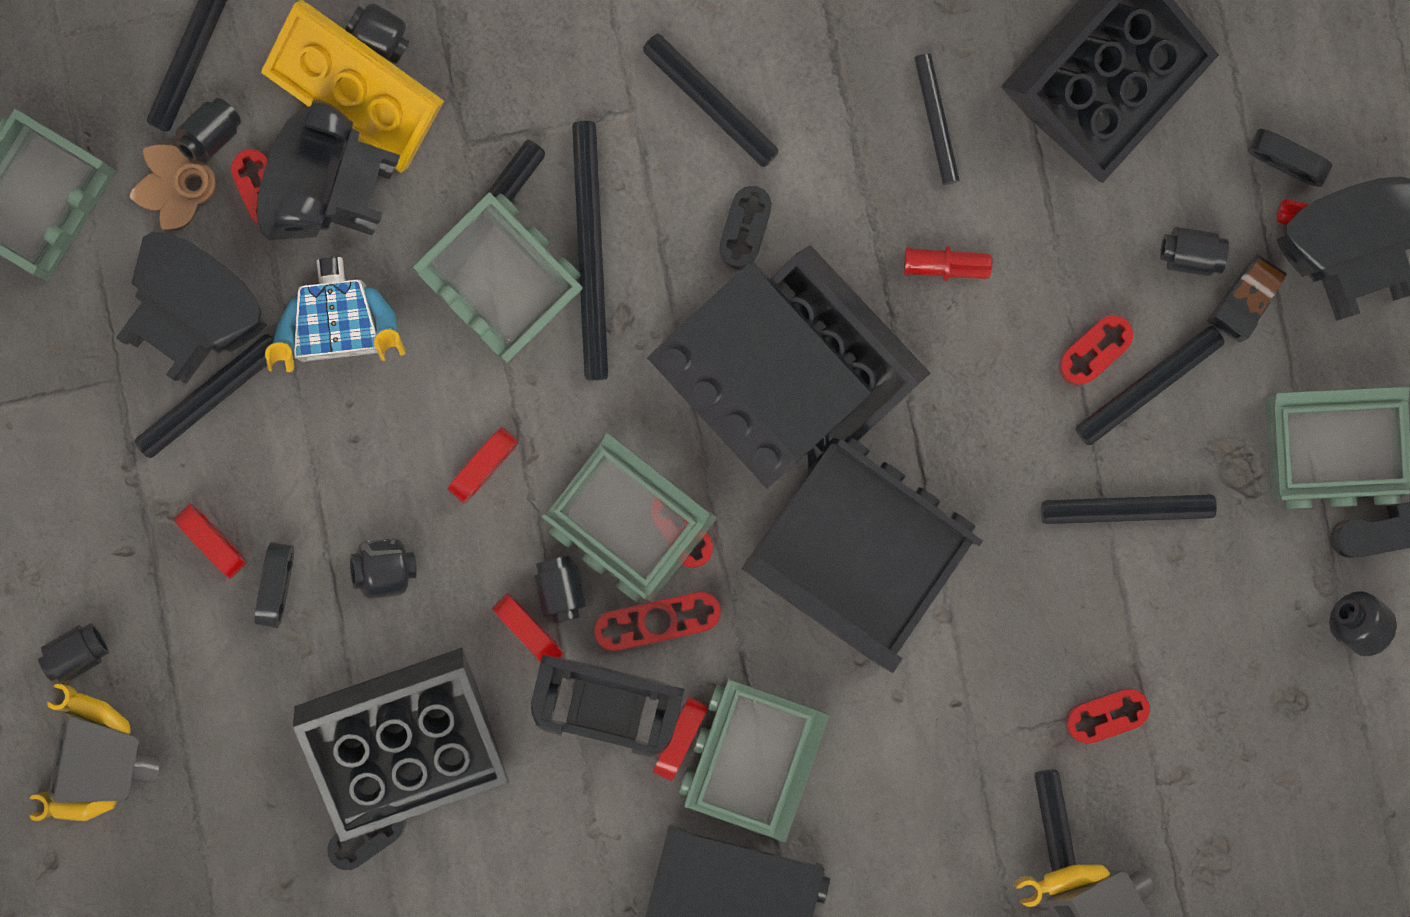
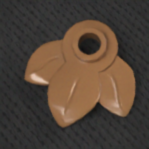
M162 144L146 147L143 149L144 159L153 173L147 175L134 187L129 195L130 199L145 209L160 211L159 219L162 230L183 228L193 220L198 205L207 202L213 196L216 189L215 174L206 164L199 161H190L179 151L178 147ZM195 176L201 177V187L196 191H190L188 188L189 180Z

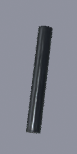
M931 53L922 54L914 57L941 179L943 185L959 182L960 179Z

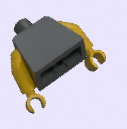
M53 685V687L64 691L65 700L60 705L47 701V705L53 710L65 712H63L49 792H40L29 798L31 800L38 799L44 804V812L29 814L32 820L40 821L53 816L55 819L87 821L112 810L117 801L127 800L132 780L156 782L160 758L137 754L139 737L130 733L131 728L128 720L107 702L77 693L75 688L68 685Z
M1100 864L1071 865L1045 874L1044 880L1037 882L1033 877L1022 876L1014 884L1016 889L1023 888L1026 885H1033L1035 887V893L1031 897L1020 900L1023 905L1028 907L1037 905L1041 901L1042 895L1049 892L1051 897L1045 901L1054 917H1152L1143 900L1154 892V884L1150 877L1142 871H1135L1129 876L1124 870H1108Z

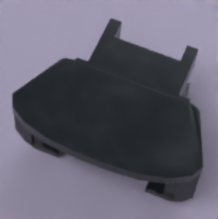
M313 98L310 109L299 110L287 120L277 135L268 157L257 198V221L261 234L268 240L317 237L319 230H328L330 222L373 236L383 212L368 208L377 176L390 179L394 167L398 164L400 155L359 142L360 132L352 128L353 122L344 113L324 100Z
M1378 178L1338 190L1315 200L1295 214L1287 224L1286 235L1277 239L1282 253L1302 277L1309 275L1313 282L1322 280L1336 321L1360 314L1356 298L1389 287L1393 301L1410 296V264L1405 250L1410 249V178Z
M151 232L143 236L132 279V284L138 288L135 297L142 303L117 335L116 339L127 345L130 343L137 348L143 340L147 341L175 362L166 375L172 380L188 383L212 349L217 353H221L223 350L232 352L256 337L267 324L260 319V306L246 284L210 254L189 241L169 233Z
M543 654L531 700V714L535 724L544 732L560 736L563 732L632 748V753L653 757L664 752L673 738L685 689L654 679ZM573 678L576 679L567 720L566 722L553 720L562 679L570 680ZM650 697L649 699L659 701L649 741L646 743L636 739L646 698Z

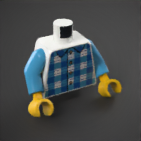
M341 257L317 260L319 284L299 287L298 296L289 300L277 325L273 344L269 345L265 351L268 371L273 370L272 366L275 362L284 360L287 372L294 370L293 352L295 353V358L301 362L378 353L381 361H386L384 354L391 347H397L400 356L405 355L406 352L399 336L394 310L377 289L366 287L362 280L345 281L343 258Z

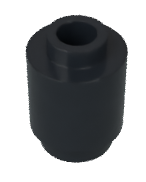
M215 98L212 102L203 103L176 129L175 134L178 139L176 145L179 151L189 160L208 162L237 134V127L241 124V119L229 103L223 99Z
M1174 227L1171 235L1165 234L1163 237L1160 259L1167 261V269L1171 271L1211 276L1213 272L1222 274L1228 259L1229 241L1225 238H1219L1218 233Z
M570 556L537 563L538 574L534 575L543 617L552 616L554 623L580 618L578 609L586 607L578 568L577 566H572Z
M92 623L85 627L78 625L41 647L43 656L38 659V662L50 681L58 679L64 685L102 663L101 658L109 654V650L102 635Z

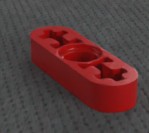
M696 592L609 611L597 620L594 628L595 638L603 648L618 651L705 632L712 629L718 623L721 609L715 597L705 592ZM703 599L705 605L713 606L714 613L707 616L708 623L699 625L697 618L686 619L683 621L687 629L677 631L678 619L675 610L671 606L673 603H682L681 612L693 609L695 606L694 600ZM654 608L664 609L670 615V627L663 634H653L645 626V617ZM629 613H639L638 627L644 636L643 639L634 640V631L623 633L620 638L621 642L613 644L611 637L603 636L602 629L609 626L608 619L616 618L617 623L622 625L632 623Z

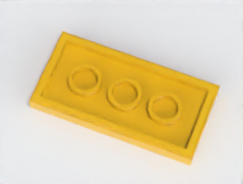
M304 0L294 3L261 70L263 75L308 107L311 106L313 98H317L339 109L353 122L352 128L360 132L359 142L400 155L398 164L394 168L401 173L408 169L444 103V100Z

